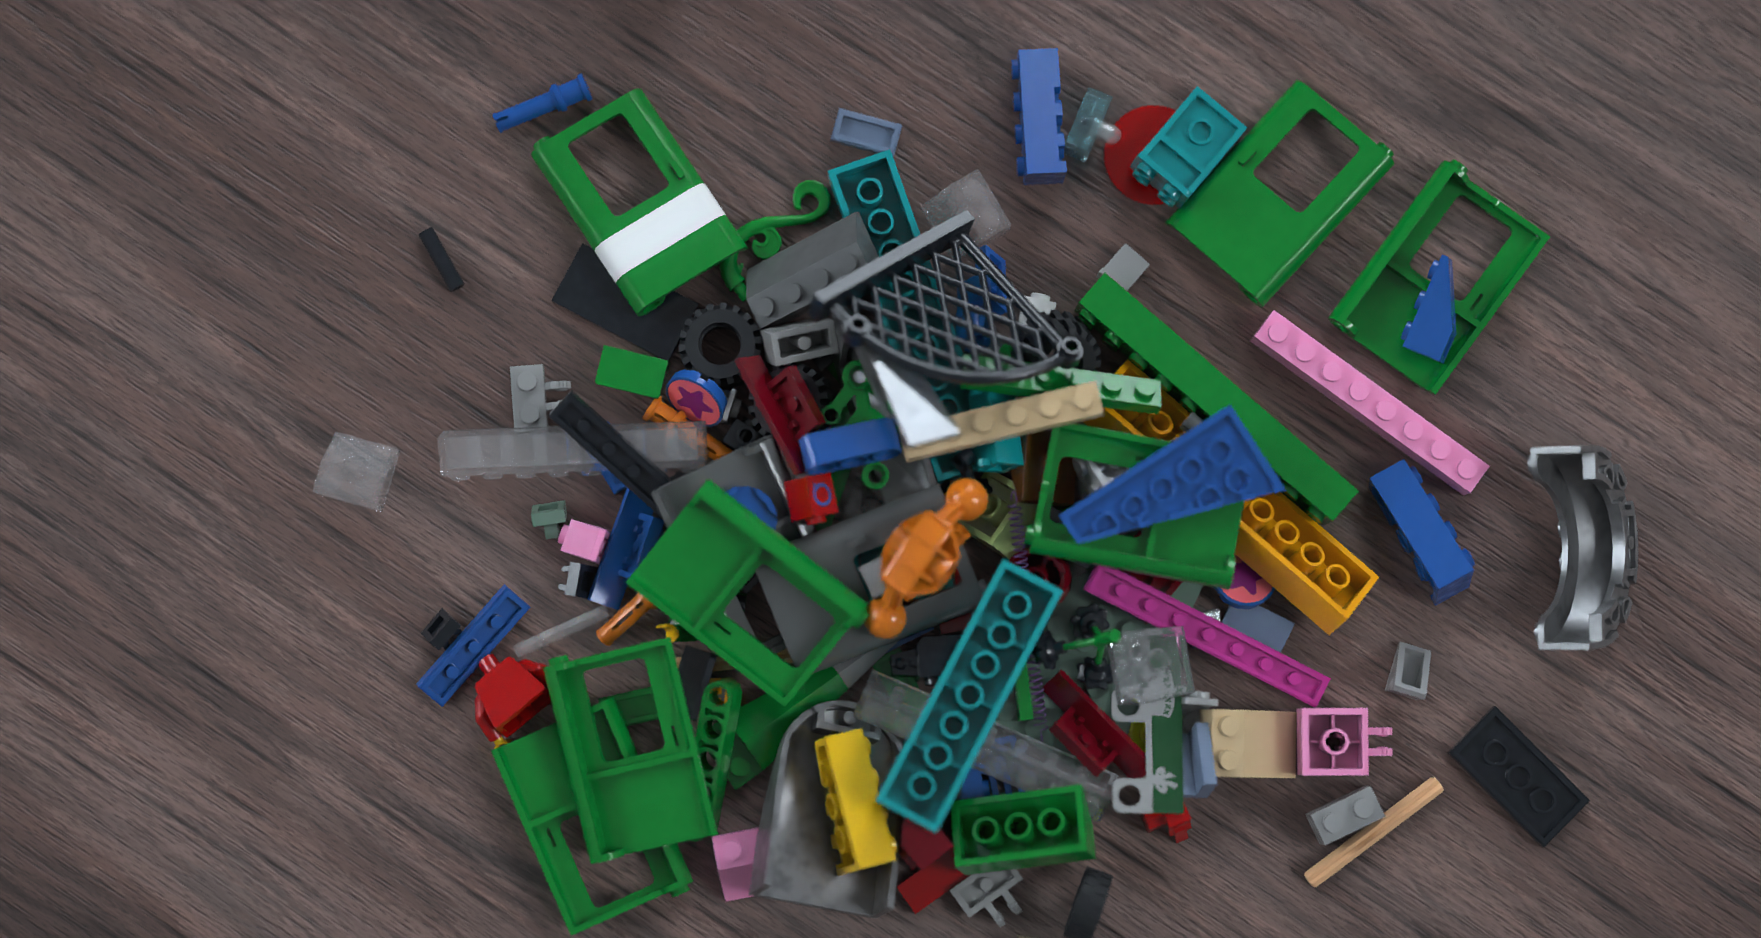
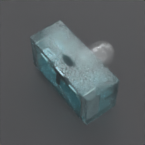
M1088 87L1065 142L1064 154L1086 162L1095 139L1110 145L1116 144L1120 140V129L1113 124L1103 121L1113 98L1112 96Z

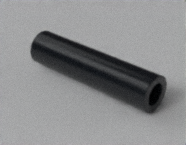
M433 227L422 231L419 237L450 292L463 287L465 284Z

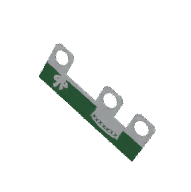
M1120 633V640L1111 644V661L1116 666L1145 667V689H1115L1112 692V717L1117 722H1145L1146 779H1116L1113 783V808L1119 813L1184 814L1181 639L1171 634ZM1129 639L1137 644L1138 654L1134 659L1124 660L1118 655L1117 646L1122 640ZM1132 695L1138 700L1139 709L1134 715L1127 716L1119 711L1118 701L1122 696ZM1133 785L1138 788L1141 796L1136 805L1126 806L1121 803L1119 791L1122 787Z

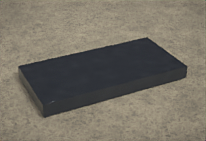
M583 243L551 300L553 303L646 352L668 361L680 342L679 336L681 330L683 331L685 327L684 323L688 318L691 319L694 316V312L699 306L698 303L672 291L665 296V300L660 306L650 313L638 317L593 248Z
M1493 706L1447 752L1543 848L1590 801L1496 706Z

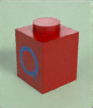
M831 473L806 476L784 482L792 522L806 520L807 526L826 522L825 515L838 513Z

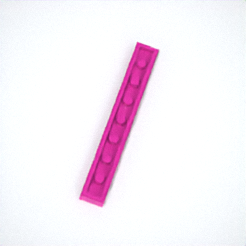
M1095 565L1083 588L1084 591L1314 708H1317L1331 678L1118 569Z

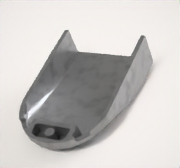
M828 701L815 705L805 711L788 727L778 748L762 809L749 895L874 919L894 909L903 817L887 809L888 820L886 822L889 834L893 835L897 846L896 860L873 868L837 876L835 865L841 863L840 852L838 849H832L830 835L834 834L835 823L826 814L825 808L826 795L829 794V788H825L821 784L814 743L827 736L862 728L864 736H867L871 745L869 757L872 768L877 771L879 776L878 792H880L904 746L900 738L897 739L893 731L886 724L888 721L876 711L851 701Z

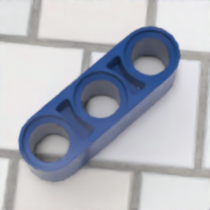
M880 418L814 432L799 439L805 470L809 475H819L889 460L897 457L902 452L895 422L892 418Z

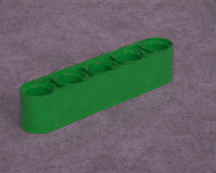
M726 677L709 684L705 688L695 736L706 786L710 791V802L717 828L720 822L742 700L740 684L735 679ZM719 687L727 692V702H723L719 698ZM713 720L720 723L722 727L721 735L713 730ZM707 752L714 755L716 759L715 767L707 762ZM707 836L701 837V838L692 839V840H690V841H696V842H697V841H700V840L706 838Z

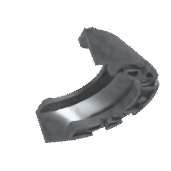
M1602 446L1530 448V455L1527 461L1528 471L1533 475L1534 480L1547 490L1554 503L1559 520L1558 534L1562 541V552L1559 556L1561 573L1558 588L1551 605L1541 615L1539 622L1534 627V636L1538 642V650H1592L1606 647L1619 636L1616 629L1619 623H1626L1633 602L1628 597L1630 584H1634L1637 581L1638 570L1636 515L1633 501H1626L1624 489L1628 482L1620 464H1613L1611 462L1612 453Z

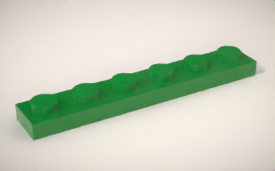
M963 354L962 359L972 362L970 354ZM978 356L981 366L996 371L994 359ZM1002 363L1003 370L1015 368L1008 364ZM961 366V370L973 371ZM1057 367L1030 379L1005 384L972 385L960 383V388L1029 397L1096 381L1102 407L1157 415L1161 408V380L1073 368L1063 369Z

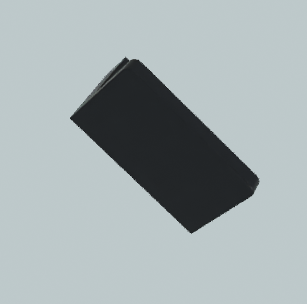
M686 644L678 670L690 720L696 721L701 708L703 693L708 686L718 655Z

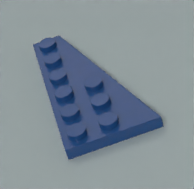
M1229 404L1059 514V517L1076 543L1081 544L1116 535L1124 531L1254 499L1270 493L1285 491V488L1235 410Z

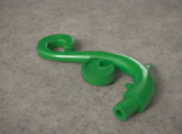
M806 180L800 182L794 189L792 202L795 210L800 211L802 209L801 201L805 196L812 195L817 198L819 205L812 213L762 217L752 220L736 230L744 242L755 235L762 234L765 236L764 243H759L756 239L752 242V251L758 259L766 260L779 253L782 241L776 228L811 223L822 218L828 212L831 205V196L828 189L822 183L816 180ZM739 252L720 262L719 270L730 292L734 291L744 303L747 301V286L744 284L745 278L742 276L744 264L741 262L738 265Z

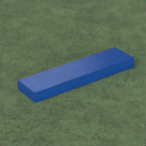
M504 584L416 683L418 688L443 707L476 670L480 660L492 652L530 609V606Z

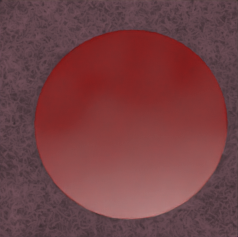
M1148 105L1133 109L1114 124L1107 136L1104 147V162L1109 178L1122 194L1136 202L1148 205L1165 204L1157 196L1159 191L1150 184L1148 186L1141 184L1132 175L1134 171L1130 168V165L1140 151L1149 144L1176 112L1175 109L1160 105Z

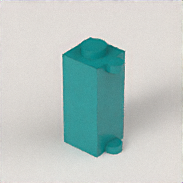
M969 389L968 394L970 411L1016 400L1015 395ZM1021 436L974 447L976 466L979 472L1006 473L1024 465Z

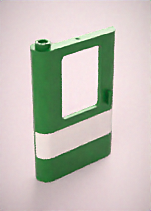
M641 88L626 93L551 138L550 136H545L533 145L532 158L638 317L646 315L660 306L667 294L735 253L748 249ZM616 116H622L626 119L668 182L666 189L620 216H615L611 213L568 148L569 144Z

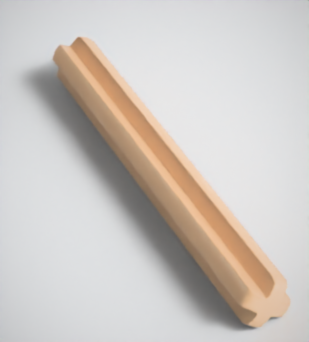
M1435 777L1429 778L1385 811V817L1364 827L1307 870L1304 876L1312 887H1318L1440 795L1444 790L1440 782Z

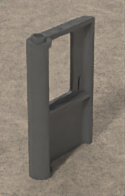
M772 435L757 439L652 492V496L667 528L670 527L709 478L725 492L733 487L740 486L760 489L770 497L776 508L777 526L775 531L789 542L817 531L814 525L807 526L806 520L793 522L791 520L784 482L793 479ZM735 596L726 607L725 613L755 637ZM781 633L762 642L774 653L787 648Z
M936 484L790 543L869 604L870 600L855 566L854 557L886 544L892 532L907 518L926 510L937 513L946 505L940 485ZM962 544L959 548L960 559L957 564L961 575V582L959 584L904 605L907 615L906 625L902 632L893 638L880 639L873 636L866 629L864 622L858 629L852 626L845 632L812 674L975 611L988 587L984 579L977 580L964 545ZM762 564L757 568L756 574L795 667H798L834 624V617L770 566Z

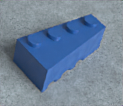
M1058 48L1018 50L1017 60H1011L1012 80L1018 79L1019 92H1013L1014 112H1020V124H1015V143L1022 146V157H1016L1017 177L1023 176L1024 185L1063 184L1067 173L1066 161H1062L1064 159L1065 139L1063 132H1060L1063 111L1061 100L1058 97V94L1061 92Z
M1405 459L1370 477L1368 488L1389 525L1397 524L1399 529L1396 530V535L1404 552L1408 554L1412 552L1414 554L1415 571L1421 581H1429L1434 590L1430 598L1436 606L1470 587L1475 562L1466 548L1461 550L1455 539L1458 536L1452 524L1448 520L1444 522L1438 513L1440 507L1435 497L1431 493L1426 494L1420 485L1423 483V480L1416 467H1409Z

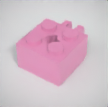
M1296 708L1297 775H1369V756H1392V748H1368V735H1376L1377 737L1392 735V727H1368V708ZM1332 732L1334 738H1339L1340 740L1339 746H1334V751H1331L1330 746L1326 745V738H1330L1329 734Z

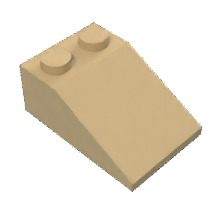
M1200 709L1199 722L1209 723L1216 777L1296 778V712Z

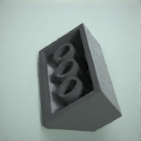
M854 212L747 269L746 300L759 329L786 324L809 312L815 292L879 258L859 212Z

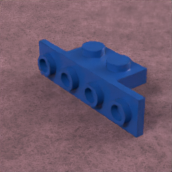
M628 487L587 599L615 610H619L628 585L626 581L663 536L664 532L662 527L665 521L652 516L653 510Z

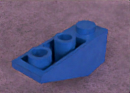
M1442 254L1440 260H1434L1429 269L1427 278L1431 279L1426 292L1422 290L1419 293L1414 309L1418 310L1413 322L1408 321L1405 325L1401 339L1405 340L1404 348L1444 364L1457 333L1452 260Z

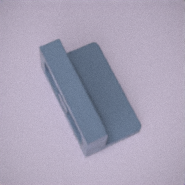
M1196 722L1189 733H1182L1184 798H1208L1217 785L1209 723Z

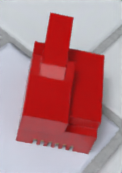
M1185 803L1184 814L1139 813L1147 833L1167 826L1170 837L1174 835L1176 844L1188 839L1187 830L1192 827L1190 823L1191 817Z

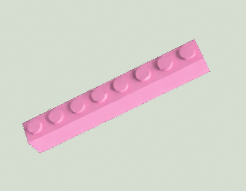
M1275 310L1269 314L1250 340L1258 348L1463 496L1472 492L1490 467Z

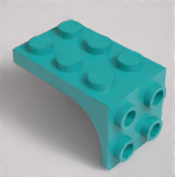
M1197 86L1149 144L1136 156L1130 165V168L1134 171L1132 175L1145 186L1150 184L1159 191L1157 196L1170 207L1175 205L1180 209L1248 127Z

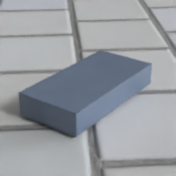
M839 108L831 141L873 153H880L890 149L894 158L902 125Z
M1229 605L1221 623L1280 653L1295 624L1259 605L1252 609H1237Z

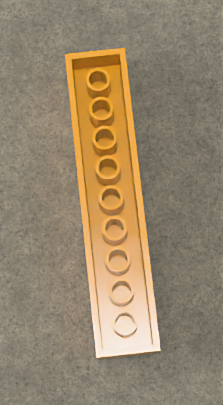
M1128 359L1115 373L1150 379ZM1161 388V408L1158 415L1102 407L1104 416L1082 422L1091 427L1107 430L1113 429V431L1172 442L1185 433L1179 427L1191 413ZM1282 492L1270 493L1244 501L1234 554L1325 633L1330 635L1350 617L1379 579V576Z

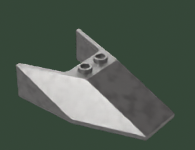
M844 307V309L852 316V312L847 307ZM832 316L839 352L831 354L841 388L844 387L842 381L844 368L850 362L860 360L875 394L874 397L868 393L870 406L886 418L894 419L909 449L961 435V431L923 375L904 369L884 359L864 345L857 348L849 347L841 336L843 327ZM870 331V333H871L872 335H874L876 338H878V334H877V333H874V332ZM855 372L852 375L853 381L856 383H863L865 381V375L862 372ZM855 394L847 403L850 417L857 409ZM888 401L894 415L888 412L887 404L884 402ZM898 433L899 442L902 444L900 433ZM901 449L902 452L897 457L880 461L889 472L887 483L879 489L885 504L937 484L929 458L907 463L904 451ZM872 470L875 481L879 482L881 479L880 473Z

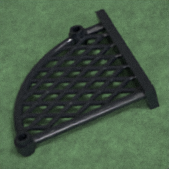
M967 209L815 292L808 312L816 323L832 315L843 327L841 336L849 347L857 348L864 345L884 359L904 369L946 382L972 385L1012 383L1042 375L1057 367L1071 369L1079 364L1083 355V347L1080 341L1073 337L1064 339L969 237L975 218ZM959 246L982 270L961 262ZM952 248L953 259L941 253ZM932 259L933 270L921 266V264ZM940 262L955 267L957 279L942 274ZM912 270L913 281L900 277ZM963 271L978 276L980 288L965 283ZM920 273L934 278L937 290L921 285ZM986 275L1008 299L988 291ZM891 282L893 293L880 287ZM943 282L958 287L960 299L945 294ZM899 284L915 290L917 302L901 296ZM967 291L982 297L984 309L968 302ZM871 293L873 304L860 300V298ZM923 293L939 299L940 311L925 305ZM879 296L895 301L896 313L881 308ZM990 300L1006 306L1008 318L992 312ZM947 303L962 308L964 320L949 315ZM849 304L851 305L852 316L844 309ZM903 305L918 310L920 322L905 317ZM1013 305L1021 311L1035 328L1016 321ZM858 307L873 312L876 325L869 323L866 318L860 316ZM970 312L986 317L988 329L972 324ZM927 314L942 320L944 332L928 326ZM882 316L898 322L900 334L885 329ZM994 321L1009 326L1012 339L996 333ZM950 323L965 328L968 341L953 336ZM906 325L922 331L924 343L908 338ZM1018 330L1034 337L1035 348L1020 342ZM870 331H872V332H874V333H877V334H878V338H876L874 335H872V334L870 333ZM974 332L990 338L992 350L977 345ZM1041 334L1055 348L1054 354L1049 357L1044 353ZM930 335L946 340L948 353L932 347ZM886 337L900 342L903 353L889 346L886 343ZM998 342L1013 347L1015 359L1000 354ZM954 344L969 349L972 362L957 357ZM910 346L924 351L927 362L911 357ZM1022 351L1039 357L1041 361L1029 365L1024 363ZM978 353L994 359L996 371L981 366ZM934 356L949 361L950 368L935 365ZM1002 363L1008 364L1015 368L1003 370ZM958 365L973 371L958 370Z

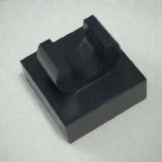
M570 562V566H563L561 571L568 573L566 585L559 584L558 588L565 591V595L588 599L599 567Z
M442 608L421 634L436 649L440 650L443 647L446 650L450 646L448 640L454 634L459 636L462 629L457 620Z

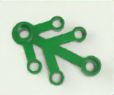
M860 360L850 362L842 373L844 387L831 405L824 407L821 412L827 426H834L840 421L842 409L854 394L857 409L845 426L886 418L870 406L868 393L874 397L875 394ZM855 372H862L865 375V381L863 383H856L853 381L852 375ZM888 401L884 402L887 404L888 412L894 415ZM832 409L837 413L835 421H828L825 418L827 410ZM895 424L896 430H897V434H898V433H899V429H898L899 426H897V425ZM880 462L866 464L862 471L861 479L867 488L877 490L885 486L889 479V472L886 466ZM876 470L880 473L881 479L879 482L874 483L869 480L868 474L870 471Z

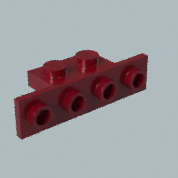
M760 355L737 358L735 363L741 373V377L753 395L757 408L762 412L773 438L777 441L786 458L788 466L792 469L795 476L807 474L799 439L807 434L816 432L826 424V421L796 366L787 367L772 379Z
M1062 669L1042 687L1044 689L1043 692L1064 712L1048 730L1095 777L1101 774L1112 761L1129 778L1141 779L1146 775V754Z

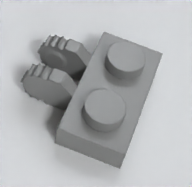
M543 364L511 366L514 432L549 431L547 412H552L562 400L547 403L546 392L571 389V381H551L545 383Z
M1017 869L972 874L950 889V892L969 918L985 907L1000 928L1006 924L1004 917L991 903L1000 895L1007 901V906L1012 913L1019 915L1023 912L1008 891L1023 879Z

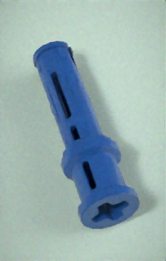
M577 74L576 79L564 84L557 85L555 83L551 85L552 87L549 88V92L500 112L493 113L492 115L497 122L496 126L499 132L502 133L507 129L556 109L559 112L567 111L568 106L585 99L588 102L593 100L583 74Z

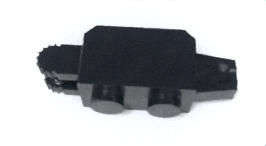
M963 634L923 637L912 650L892 654L890 656L891 675L913 677L915 682L925 681L926 687L936 686Z

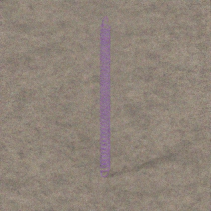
M1012 491V492H1011V501H1013V499H1012V493H1014L1015 499H1016V503H1015V504H1012V505H1008L1007 507H1008V508H1020V509H1017V510H1014V511H1010V512H1008V514H1021V515L1016 516V517L1009 518V520H1019V521H1020V522H1017V523H1014V524H1010L1009 526L1022 527V528L1015 529V530H1012V531H1010V532H1011V533H1023V534H1021V535H1017V536L1011 537V539H1023L1022 541L1012 543V545H1022V546H1024V547H1021V548L1013 549L1012 551H1015V552H1025V553H1022V554H1019V555H1015V556H1013V557H1014V558H1026V559H1024V560L1014 562V564H1026L1025 566L1019 567V568H1025V567H1027L1029 564H1028V563H1023V561H1026L1028 558L1025 557V556H1021V555L1026 554L1027 551H1025V550H1020V549L1025 548L1027 545L1018 544V543L1024 542V540H1025V538H1020V536H1023V535L1025 534V532L1018 531V530L1023 529L1024 526H1022V525H1016V524L1022 523L1024 520H1022V519H1014V518L1021 517V516L1023 515L1022 513H1017V512H1016V511L1021 510L1022 507L1015 506V505H1017V503H1018V502H1017V496H1016V493H1015L1014 491ZM1032 654L1028 658H1035V656ZM1033 660V661L1027 662V664H1039V665H1038V666H1035V667L1027 668V669H1028V670H1038L1039 672L1033 673V674H1029L1028 676H1037V677H1040V678L1035 679V680H1031V681H1029V683H1041V684L1036 685V686H1032V687H1030V689H1042V690H1041V691H1038V692L1030 693V694H1031V695H1042V697L1036 698V699H1031V701H1041V702H1043V703L1038 704V705H1033L1032 708H1033V707L1044 708V709H1042V710L1033 712V714H1045L1044 716L1037 717V718H1034V719H1033V720H1036V719L1045 720V722H1042V723L1034 724V725H1033V726H1038V725H1042V724L1046 723L1048 720L1043 719V717H1045V716L1047 715L1046 713L1042 712V711H1044V710L1046 709V707L1040 706V705H1043V704L1045 703V701H1044V700H1039V699H1042V698L1045 696V695H1043V694H1039L1040 692H1042V691L1044 690L1043 688H1040V687H1039V686H1041V685L1043 684V682L1037 681V680H1040V679L1042 678V676H1041V675H1036V674H1039L1042 670H1040V669H1035V668L1039 667L1041 664H1040V663H1037L1035 660ZM1044 725L1046 728L1040 730L1041 742H1043L1042 731L1048 728L1047 725Z

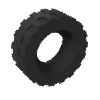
M1087 866L1064 929V937H1093L1108 896L1113 875Z

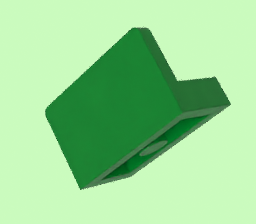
M604 345L595 383L658 399L661 394L664 378L668 375L670 363L668 360Z

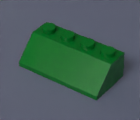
M1082 784L956 800L951 804L955 867L964 875L1096 859L1093 824Z

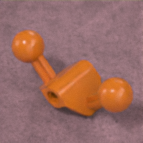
M971 478L956 480L947 489L945 495L946 505L937 513L926 510L907 518L892 532L881 556L880 579L887 586L883 596L873 599L865 609L869 615L865 619L864 624L873 636L880 639H890L900 634L907 620L906 610L901 604L904 596L911 597L936 593L950 579L960 559L953 525L959 520L972 521L979 518L985 512L988 505L987 491L980 482Z

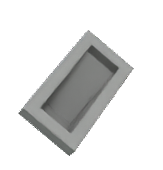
M1399 642L1385 691L1414 700H1425L1431 651Z

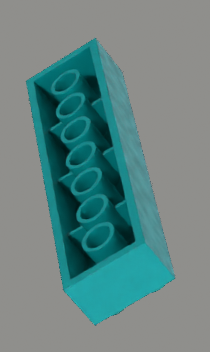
M1004 559L1001 561L875 800L876 803L934 834L938 831L1063 590Z

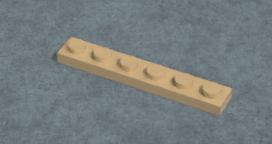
M1092 381L950 415L961 431V435L955 438L909 449L900 428L898 429L905 460L908 463L1102 417L1104 412L1097 383Z

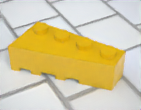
M862 728L827 736L815 741L821 784L823 787L829 788V794L826 795L825 802L826 814L835 823L834 834L830 835L832 849H838L841 863L835 865L837 876L873 868L896 860L897 846L893 835L889 834L886 822L888 820L887 808L875 802L879 794L878 787L880 781L877 771L872 768L869 757L871 745L867 736H864Z

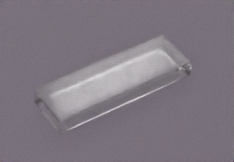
M601 605L515 644L513 648L518 658L526 657L610 619L611 614L606 606Z

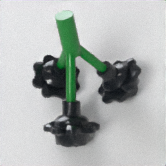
M1092 603L1087 607H1078L1076 610L1077 615L1072 616L1070 619L1074 626L1073 635L1081 637L1082 640L1066 643L1064 640L1056 641L1050 631L1042 630L1039 639L1032 649V654L1035 656L1037 663H1043L1045 669L1053 670L1056 667V661L1059 659L1060 654H1066L1070 649L1094 645L1097 648L1096 657H1086L1084 663L1080 662L1076 666L1079 672L1077 681L1085 683L1087 689L1105 690L1108 684L1115 682L1113 675L1115 667L1112 664H1107L1106 659L1103 658L1105 646L1118 642L1121 635L1116 629L1103 632V630H1107L1110 627L1107 621L1108 612L1104 608L1099 609L1096 603Z

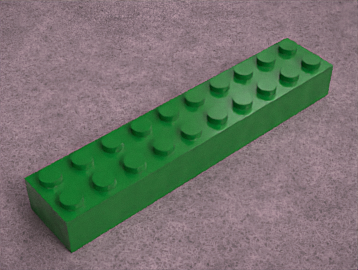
M1104 273L1079 301L1074 311L1088 330L1096 329L1104 336L1101 341L1110 350L1116 353L1119 349L1142 372L1147 373L1152 379L1161 380V388L1176 398L1178 403L1188 412H1194L1204 421L1230 404L1285 488V491L1281 492L1292 502L1295 501L1304 509L1303 511L1315 522L1321 523L1323 526L1333 522L1359 492L1108 274Z

